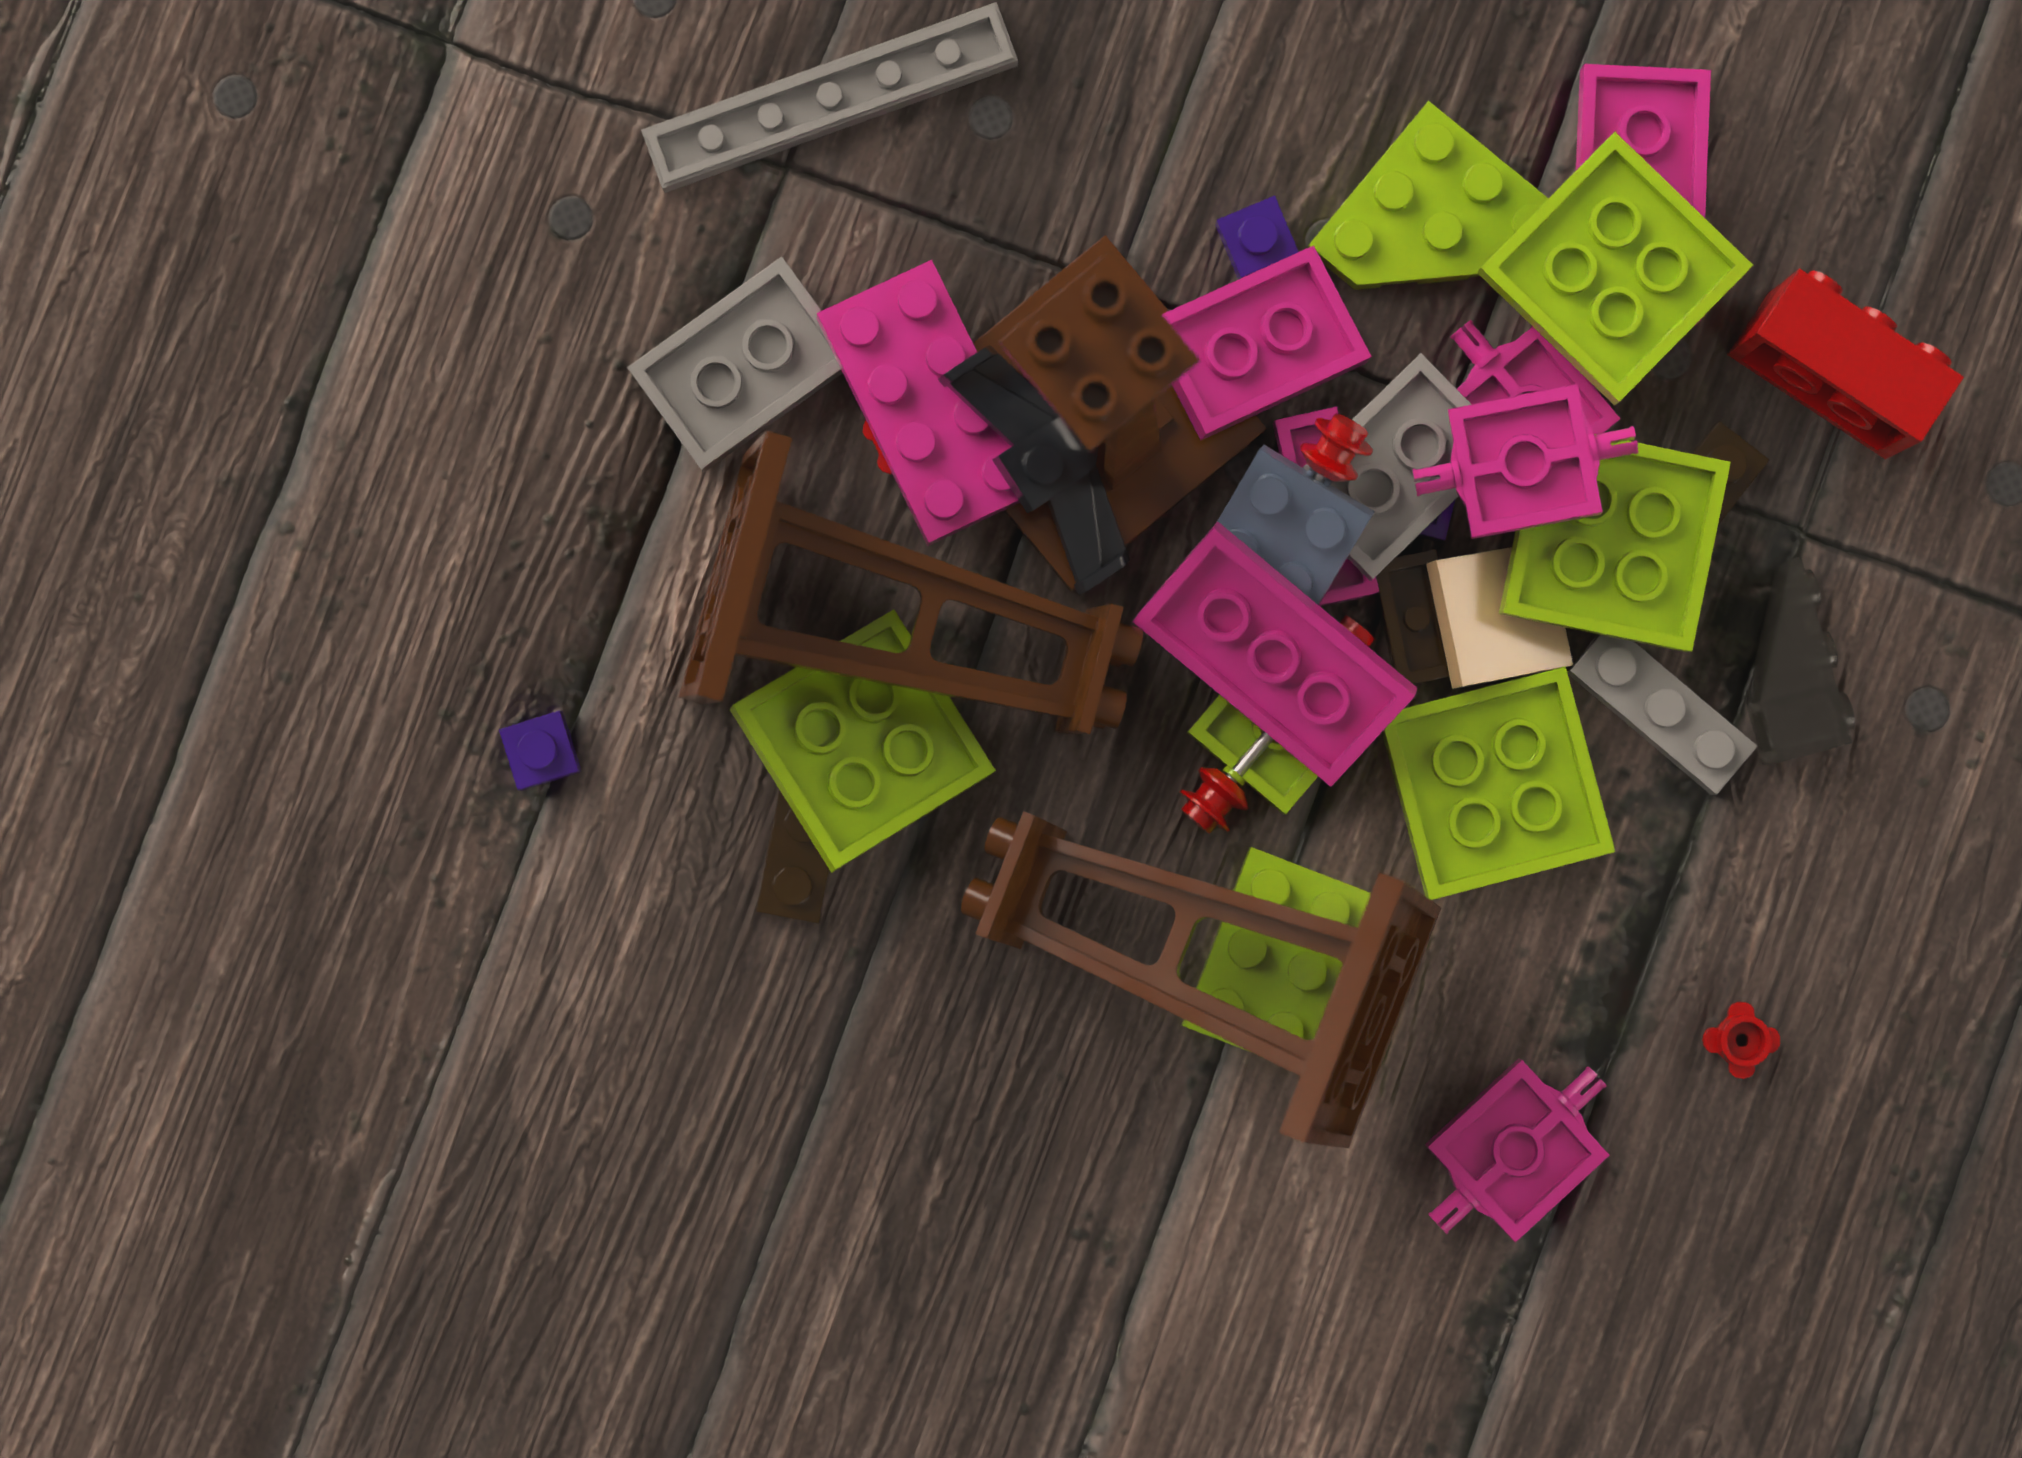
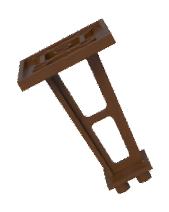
M1105 235L973 344L977 352L991 345L1041 393L1089 452L1098 447L1096 465L1124 544L1127 546L1264 434L1267 428L1255 415L1200 440L1172 384L1196 366L1200 359L1162 315L1169 310ZM1045 502L1029 513L1025 511L1021 503L1003 510L1066 587L1073 591L1076 582L1048 503Z
M766 430L743 454L678 698L699 704L722 702L734 656H740L1055 716L1058 719L1054 731L1064 734H1091L1092 727L1104 729L1106 726L1117 729L1125 710L1127 693L1126 691L1104 686L1108 666L1111 665L1118 668L1122 664L1133 666L1137 660L1143 639V629L1120 623L1124 607L1107 604L1088 608L1084 613L776 501L792 437ZM782 543L790 544L914 587L919 592L920 605L907 649L901 653H893L763 625L757 617V612L775 547ZM947 600L956 601L1060 637L1065 643L1066 653L1059 678L1052 684H1042L934 660L930 654V646L942 604Z
M1024 811L1018 824L1002 817H998L994 821L986 838L985 853L1004 860L995 884L974 878L968 885L961 904L962 914L980 921L975 934L1019 949L1022 948L1025 940L1299 1075L1300 1079L1279 1133L1303 1143L1349 1149L1441 911L1440 906L1408 883L1379 872L1357 928L1064 840L1067 833L1066 830ZM1059 872H1069L1171 905L1175 910L1176 916L1159 960L1153 965H1145L1045 917L1042 912V903L1054 875ZM1213 918L1335 957L1342 962V968L1313 1040H1305L1196 989L1182 980L1179 972L1180 966L1194 930L1201 920Z

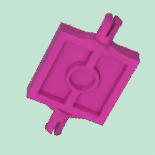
M1472 320L1464 324L1462 328L1458 329L1450 337L1475 365L1469 372L1465 382L1457 388L1471 404L1578 384L1584 416L1593 428L1594 434L1604 433L1621 419L1596 388L1533 326L1517 340L1500 345L1496 349L1491 346L1476 328Z
M1574 384L1448 409L1454 443L1450 459L1451 463L1412 469L1414 482L1440 478L1415 483L1417 497L1423 494L1456 488V493L1466 507L1471 538L1476 539L1601 515L1603 511L1597 485L1600 460L1638 454L1637 441L1611 445L1613 443L1634 440L1636 433L1633 426L1595 435L1593 428L1584 416L1579 386Z
M1518 1058L1425 1144L1448 1170L1453 1186L1456 1188L1439 1206L1428 1213L1446 1235L1474 1208L1491 1217L1508 1237L1516 1243L1610 1156L1588 1132L1583 1117L1579 1113L1580 1109L1603 1088L1607 1087L1602 1079L1597 1078L1598 1075L1590 1067L1587 1066L1585 1071L1560 1092L1544 1084L1528 1065Z

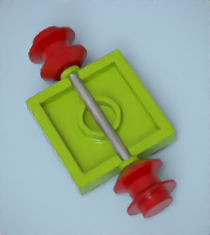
M1345 615L1339 622L1368 647L1375 640L1364 627L1351 617ZM1219 694L1187 733L1225 765L1222 771L1227 775L1217 768L1199 767L1198 772L1203 784L1196 792L1183 789L1179 791L1188 800L1181 808V811L1208 834H1211L1217 826L1228 833L1230 829L1224 818L1232 808L1244 811L1249 809L1245 792L1236 783L1241 787L1245 783L1248 784L1279 812L1286 815L1318 776Z

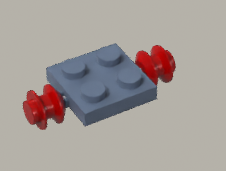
M1334 414L1331 420L1317 418L1315 425L1322 434L1318 443L1304 442L1301 444L1300 450L1310 467L1308 471L1266 445H1263L1257 452L1217 521L1318 605L1375 513L1372 509L1331 485L1332 481H1355L1358 478V473L1351 465L1355 455L1370 456L1373 453L1372 447L1365 441L1368 435L1367 430L1352 419L1340 414Z

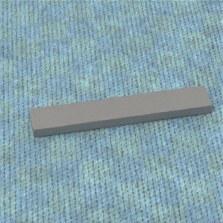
M997 2L644 128L641 131L664 193L1017 67L1018 59Z

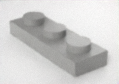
M1598 634L1573 663V666L1567 670L1569 676L1710 795H1717L1757 748L1754 742L1634 641Z

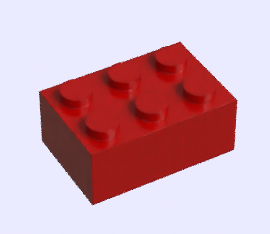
M1798 269L1767 294L1727 355L1884 459L1922 442L1964 376L1950 368L1952 361L1941 350L1923 342L1915 345L1895 331L1897 324L1885 313L1868 306L1861 309L1841 296L1843 289L1832 278L1818 271L1812 270L1806 273L1802 269Z

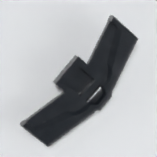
M988 345L938 378L944 387L948 386L1011 446L992 460L1025 511L1029 513L1045 502L1048 503L1076 582L1074 586L1078 594L1087 592L1130 561L1096 465L1098 447L1089 452L1041 393L991 345Z

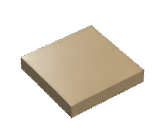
M1512 547L1440 559L1426 564L1452 689L1573 666L1565 627L1499 614Z

